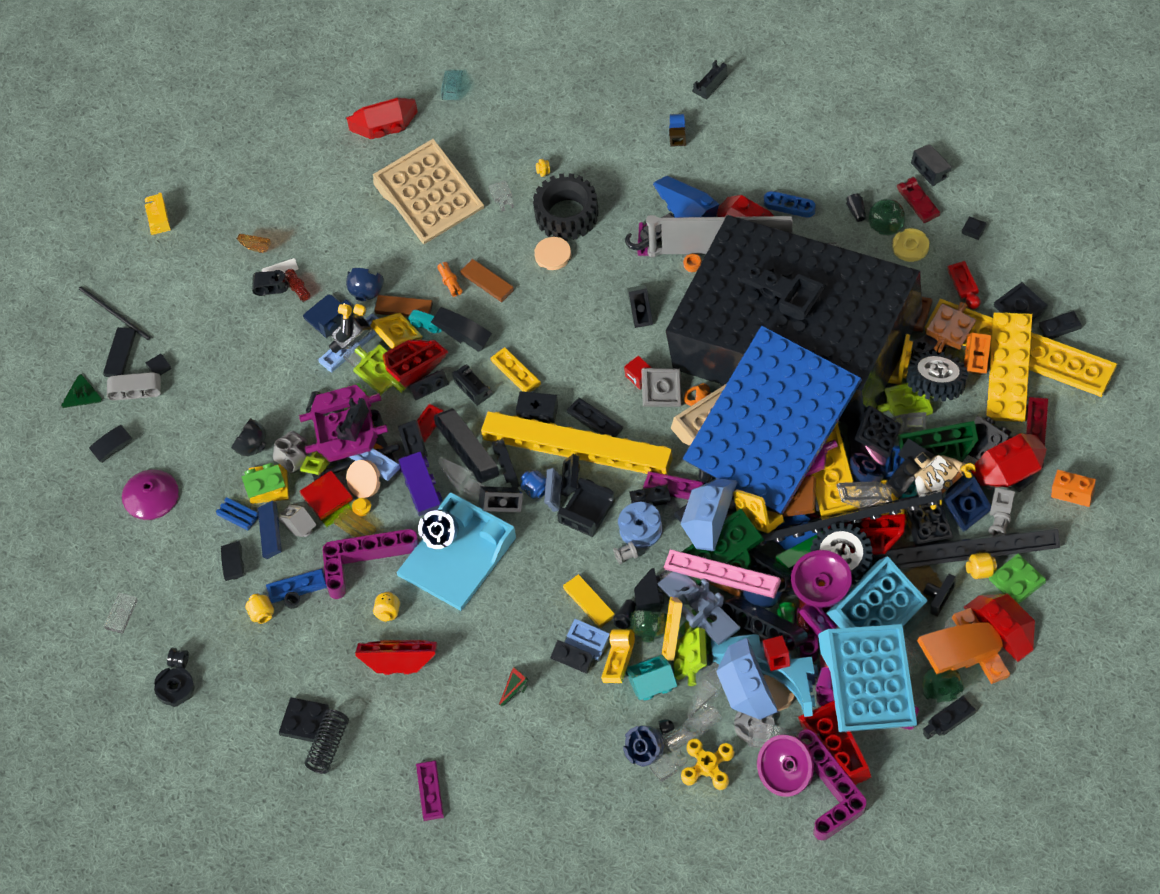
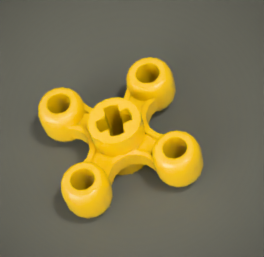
M699 739L689 740L687 752L690 756L697 759V764L694 767H686L682 770V782L689 786L695 784L701 775L710 776L716 789H726L729 784V777L725 772L720 771L718 766L721 762L730 761L734 757L733 746L729 743H723L715 753L703 750L702 742Z

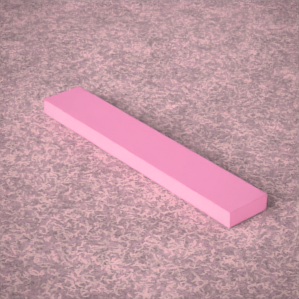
M671 549L664 565L665 570L699 579H706L707 581L775 598L781 582L779 577Z

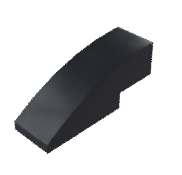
M442 307L439 308L431 320L432 324L460 344L465 342L478 352L485 346L492 335L490 331L474 321Z

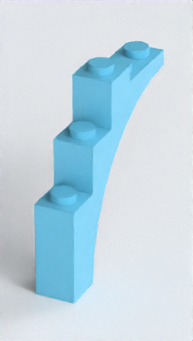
M759 635L729 637L720 645L713 639L711 640L714 668H718L728 646L748 638L762 673L778 680L795 695L802 707L804 717L813 716L812 707H816L815 696L810 695V692H813L812 685H815L818 668L817 664L813 665L812 657L791 659L789 653L790 667L770 671L764 656L763 641L760 642Z

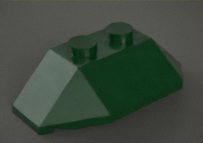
M975 421L898 435L900 450L909 438L936 456L944 455L964 462L978 441Z

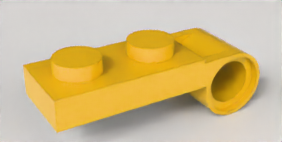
M632 629L611 630V649L601 677L603 683L623 682L635 642V635Z

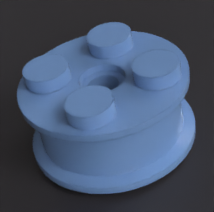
M635 502L626 506L621 511L618 518V526L621 538L626 544L632 541L635 548H647L659 540L662 534L661 516L653 505L646 502Z

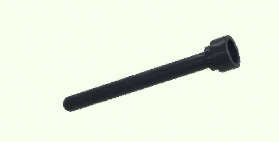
M392 444L377 451L387 455L398 451L400 446L399 444ZM351 459L326 468L319 475L312 474L315 481L329 471L335 474L349 469L355 460Z

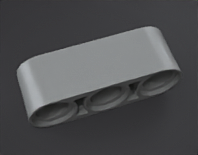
M157 373L118 375L107 379V398L113 401L157 397L161 394V376Z

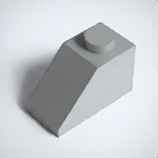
M289 505L278 514L279 521L295 536L306 537L312 533V528L316 526L311 516L301 506Z

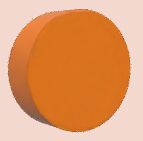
M689 254L683 260L684 268L689 272H696L702 263L701 257L697 254Z

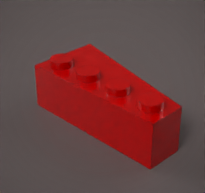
M835 700L812 710L813 716L804 717L803 714L798 717L801 727L804 730H811L815 733L855 785L872 778L869 767L851 731L839 732Z

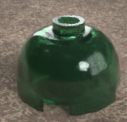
M880 199L870 209L868 218L870 228L879 232L880 235L889 236L896 234L905 225L903 207L896 200Z
M651 611L631 612V629L636 636L642 638L643 642L654 643V639L662 638L665 634L667 614L661 613V617H659L658 614H654Z
M931 667L923 677L922 688L926 699H937L936 701L939 703L957 699L956 695L960 692L963 693L964 686L962 677L957 670L952 671L950 669L936 674L933 667Z

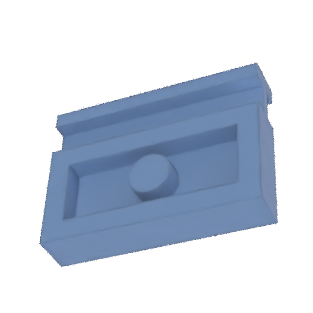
M574 619L566 636L565 643L595 655L594 659L600 661V657L610 640V634Z

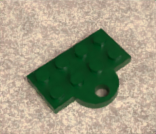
M740 508L724 520L714 551L696 549L694 544H691L682 552L733 566L740 565L741 568L750 570L751 556L748 551L764 539ZM693 577L698 585L701 586L702 579Z

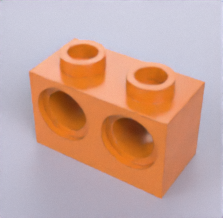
M967 334L964 367H967L968 373H987L991 335Z

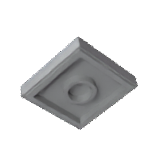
M642 368L643 407H681L680 369Z

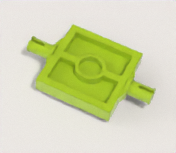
M379 344L368 353L360 346L355 349L354 352L362 359L353 371L378 394L382 395L392 386L400 391V393L406 389L386 371L383 354L387 350Z
M908 383L886 388L884 395L887 403L876 407L880 412L889 410L894 420L898 423L933 414L930 399H925V394L920 397L918 391L914 393L912 388H909Z
M686 622L685 635L679 638L676 644L674 677L682 680L688 676V686H695L696 673L707 665L705 629L698 627L693 630L689 622Z

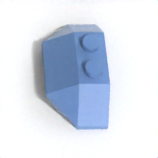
M716 479L691 491L681 525L696 549L715 550L737 484L736 480Z
M748 638L729 645L716 672L731 708L759 720L777 713L778 709Z

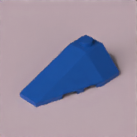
M665 176L653 183L660 197L668 204L667 208L669 211H672L675 216L674 218L716 217L719 203L707 193L669 176Z

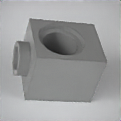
M995 487L990 515L994 516L996 512H1004L1010 516L1015 492Z

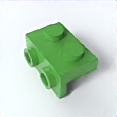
M273 462L263 465V470L256 471L254 468L245 471V475L241 476L248 498L285 487L279 465L274 466Z

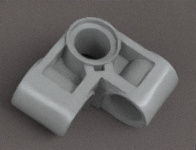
M290 431L275 441L273 460L283 466L288 472H295L301 468L306 458L303 452L305 451V446H308V442L295 431Z

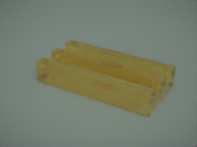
M347 507L334 520L335 525L354 538L361 537L362 535L341 522L342 520L366 536L373 535L377 531L375 526Z

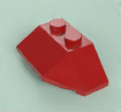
M394 98L362 107L346 119L349 131L369 139H374L405 130L418 110L415 99Z
M743 195L727 197L718 207L717 211L718 217H726V215L734 217L774 216L769 210Z
M407 340L385 352L383 360L386 371L406 388L431 373L448 354V351L436 340Z
M1020 433L987 450L974 464L976 472L970 470L980 486L1009 487L1040 471L1047 449L1037 435Z
M882 515V517L870 520V517L863 518L862 522L852 525L853 528H860L861 533L865 532L867 539L869 538L873 555L885 554L905 532L906 515ZM851 522L844 523V526H848ZM843 544V553H844V554H845L844 549H845L846 544ZM848 545L850 552L855 553V550Z
M1009 594L979 595L964 606L965 610L972 609L980 623H990L996 629L1002 639V647L1017 662L1033 651L1035 620Z
M380 640L358 643L355 654L358 659L376 673H383L385 675L403 673L408 675L417 673L435 655L437 642L427 640Z

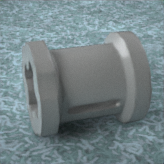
M996 512L994 514L995 520L989 528V533L991 535L1006 534V527L1011 522V517L1004 512Z
M632 541L621 548H613L619 565L630 558H638Z

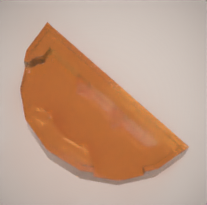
M239 234L236 238L247 249L259 253L267 252L271 245V241L268 238Z

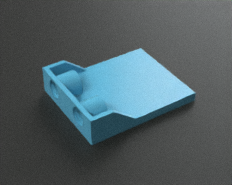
M450 492L438 510L448 511L455 516L459 528L457 538L452 544L442 549L428 547L427 543L422 539L399 568L397 576L462 611L514 542L516 533L514 526Z
M902 624L827 629L818 634L821 655L831 672L839 732L912 727L917 725Z

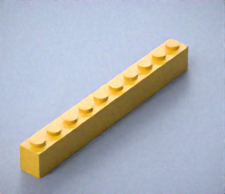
M488 411L481 429L483 440L493 442L503 438L505 445L563 457L576 454L580 456L579 460L648 474V471L668 475L673 459L672 449L666 446L650 445L647 442H635L627 438L612 437L608 434H596L592 431L562 427L554 423L547 424L535 419L528 420L519 416L504 415L500 412Z

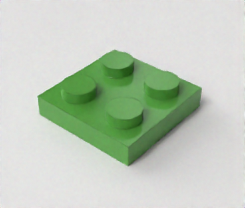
M1020 554L1014 556L989 577V581L1003 594H1009L1018 604L1046 583V579Z

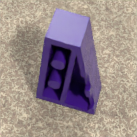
M417 452L399 459L400 471L403 473L405 484L410 491L418 515L422 516L432 510H438L443 500L440 492H436L433 486L436 484L433 474L428 473L427 467H429L426 456L422 457L421 452Z

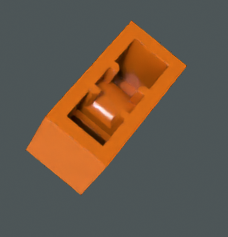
M1057 469L1052 485L1051 497L1090 507L1096 479Z

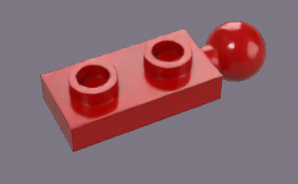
M962 261L947 266V271L960 299L966 298L968 308H978L981 304L980 297L976 295L979 289L966 262Z

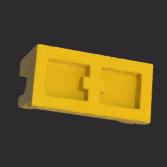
M160 192L157 195L145 198V202L154 201L145 204L151 235L170 231L162 193Z

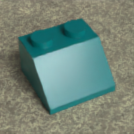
M662 654L628 666L626 669L628 679L639 700L652 699L658 693H668L674 687H677L671 665Z

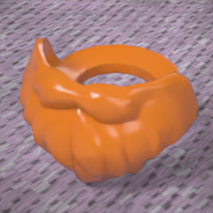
M701 383L699 386L689 388L684 394V402L689 406L694 405L711 394L710 387L705 383ZM696 390V399L688 400L689 393Z

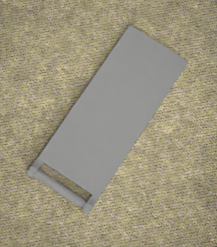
M649 215L646 218L649 230L648 255L656 257L661 254H706L725 217L658 218L654 215ZM792 216L737 217L792 233ZM661 224L662 248L657 247L656 226Z

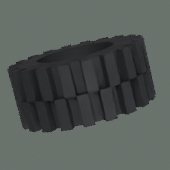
M564 173L559 174V178L551 176L550 182L544 180L542 187H537V194L534 193L533 206L537 225L539 224L541 231L545 230V235L548 237L553 234V237H563L565 241H568V237H572L575 240L578 239V234H581L582 237L585 236L586 229L591 231L593 224H596L598 221L599 210L595 188L593 185H590L587 179L583 182V177L580 175L577 178H574V174L569 173L568 177H564ZM564 200L576 201L583 207L580 213L566 218L556 217L550 213L551 208L556 203Z

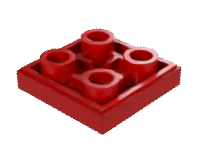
M332 471L324 474L299 491L300 495L320 520L353 500L351 494Z

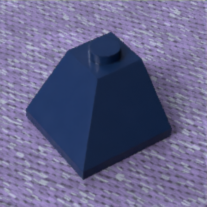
M962 475L946 491L944 501L963 532L991 511V505L975 477L967 478L965 475Z

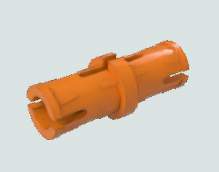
M442 262L445 268L443 269L440 263L437 269L443 277L444 285H447L452 297L457 296L455 290L458 295H461L462 289L449 264Z

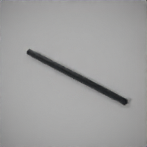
M82 286L79 287V290L131 329H135L146 340H150V336Z

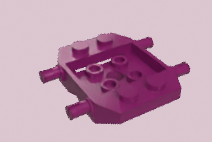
M352 385L316 395L311 411L299 415L301 423L312 419L317 438L316 444L305 446L306 453L318 451L325 459L332 462L371 451L377 442V435L388 432L386 424L374 427L370 406L371 403L382 401L380 393L367 396L357 385ZM350 398H353L356 404H358L359 398H363L369 413L356 441L338 439L336 428L338 425L342 426L349 409L338 413H330L327 416H323V414L350 407Z

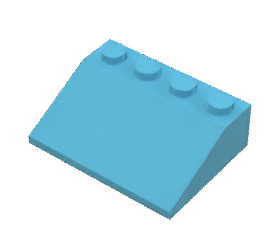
M887 556L878 560L849 590L844 599L835 604L827 614L839 628L898 624L904 626L928 600Z

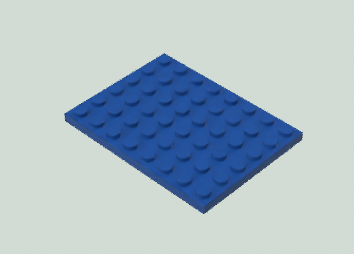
M761 326L682 459L717 479L736 480V490L764 498L767 507L783 515L862 379Z

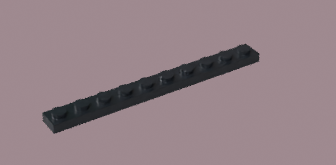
M939 489L776 528L769 533L762 531L759 533L764 540L755 547L766 545V541L774 540V542L783 541L786 536L793 535V538L805 535L804 532L812 531V533L822 532L823 528L829 527L831 524L836 526L846 522L856 524L862 522L863 518L877 519L882 517L881 514L888 512L890 515L901 513V509L905 508L915 510L921 508L920 505L928 503V506L940 503L939 500H943L942 491Z
M1057 527L893 548L889 549L885 554L873 555L872 566L878 560L887 556L899 569L969 560L972 554L986 552L995 557L1060 548L1059 531Z

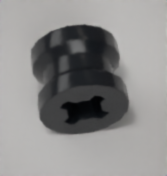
M172 647L168 653L167 666H178L185 669L189 659L188 650L183 649L179 651L177 648Z

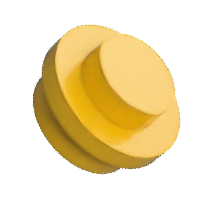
M539 159L538 163H536V171L541 177H545L550 173L548 160Z
M358 498L352 503V510L358 516H365L371 510V503L366 498Z

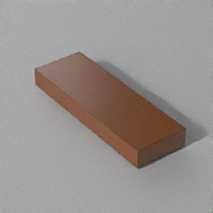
M474 259L460 270L461 275L500 302H503L514 291L513 286Z
M378 295L374 311L375 314L394 315L401 313L404 317H409L412 310L431 314L433 303L432 300Z

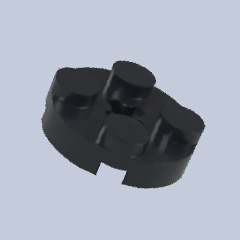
M176 667L177 669L166 668L155 678L154 691L158 700L163 704L177 707L187 701L194 691L195 686L191 674L181 667ZM178 683V687L172 690L170 684L175 685Z

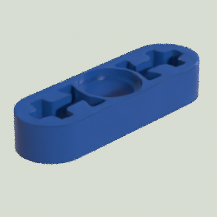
M774 191L767 192L764 195V206L767 209L806 218L812 217L815 214V203L810 199ZM793 202L795 205L793 207H786L785 203Z

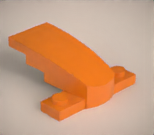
M971 608L955 613L952 616L956 626L920 636L917 640L936 674L947 670L952 672L964 666L969 668L979 663L991 684L1010 676V672L998 654L1003 646L999 633L990 623H980Z

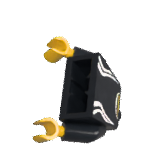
M339 305L338 313L344 316L341 318V325L331 334L334 341L329 345V348L334 353L341 349H351L373 331V328L363 317L366 313V308L363 305H355L353 313L358 315H351L352 307L350 305Z

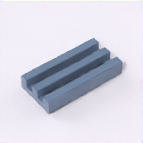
M552 468L547 469L544 503L548 504V507L555 512L560 509L562 477Z

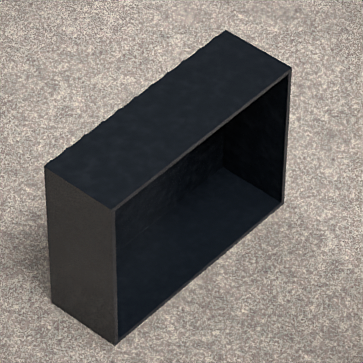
M726 215L666 329L672 368L680 369V372L725 385L728 383L758 330L763 326L862 379L838 420L860 426L866 408L872 406L876 409L902 355L906 334L911 336L923 311L920 270ZM754 264L792 281L797 274L823 284V291L803 320H798L780 312L779 301L781 298L777 296L774 299L765 297L760 292V289L743 283L742 276L748 267Z

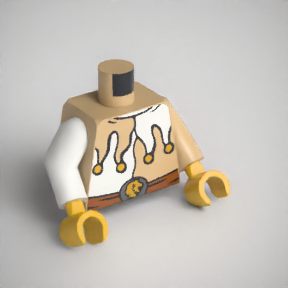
M922 452L914 459L921 467L914 474L918 494L941 489L943 494L963 475L962 472H964L967 478L972 477L971 473L967 472L968 470L976 472L973 464H965L944 455H937L929 460ZM936 505L930 506L931 509H936Z

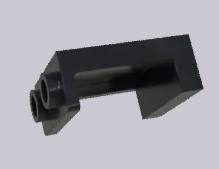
M579 478V486L565 509L561 507L557 512L558 522L593 537L615 502L614 492L608 487H601L595 484L590 479Z

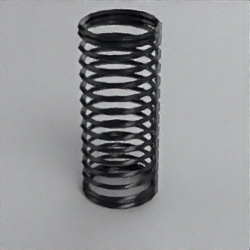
M334 709L325 711L322 723H320L309 754L304 762L308 769L320 774L329 772L332 760H334L333 757L337 752V748H339L338 745L345 732L344 729H346V725L349 723L347 715ZM329 715L339 717V718L343 719L344 721H340V720H338V719L332 718V717H330ZM308 762H311L313 765H315V766H317V767H319V768H323V769H327V770H319V769H316V768L312 767L311 765H309Z

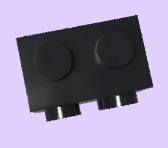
M977 416L974 421L978 441L968 456L978 461L987 450L1012 438L1013 436L1010 435L1012 431L1004 426L999 428L995 425L996 421L989 416L985 418Z

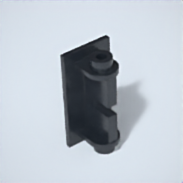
M442 369L440 371L435 370L434 373L426 376V378L409 385L408 389L412 392L416 401L449 384Z
M667 485L629 491L631 504L635 502H653V506L666 505L667 502H670Z

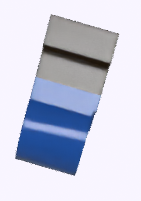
M670 114V147L686 146L684 114ZM673 138H683L679 142L673 140Z

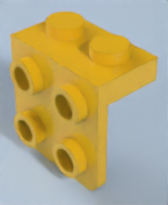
M906 334L902 355L888 383L901 385L902 379L907 377L913 341H909L910 334Z
M741 490L733 492L736 510L738 511L741 508L757 530L769 533L784 522L783 515L766 509L764 498Z

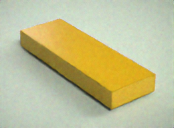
M505 347L491 357V361L522 391L532 392L541 385V381Z
M579 574L563 585V589L599 628L613 619L615 613Z
M671 597L669 600L662 648L663 656L671 661H674L682 610V602L678 597Z

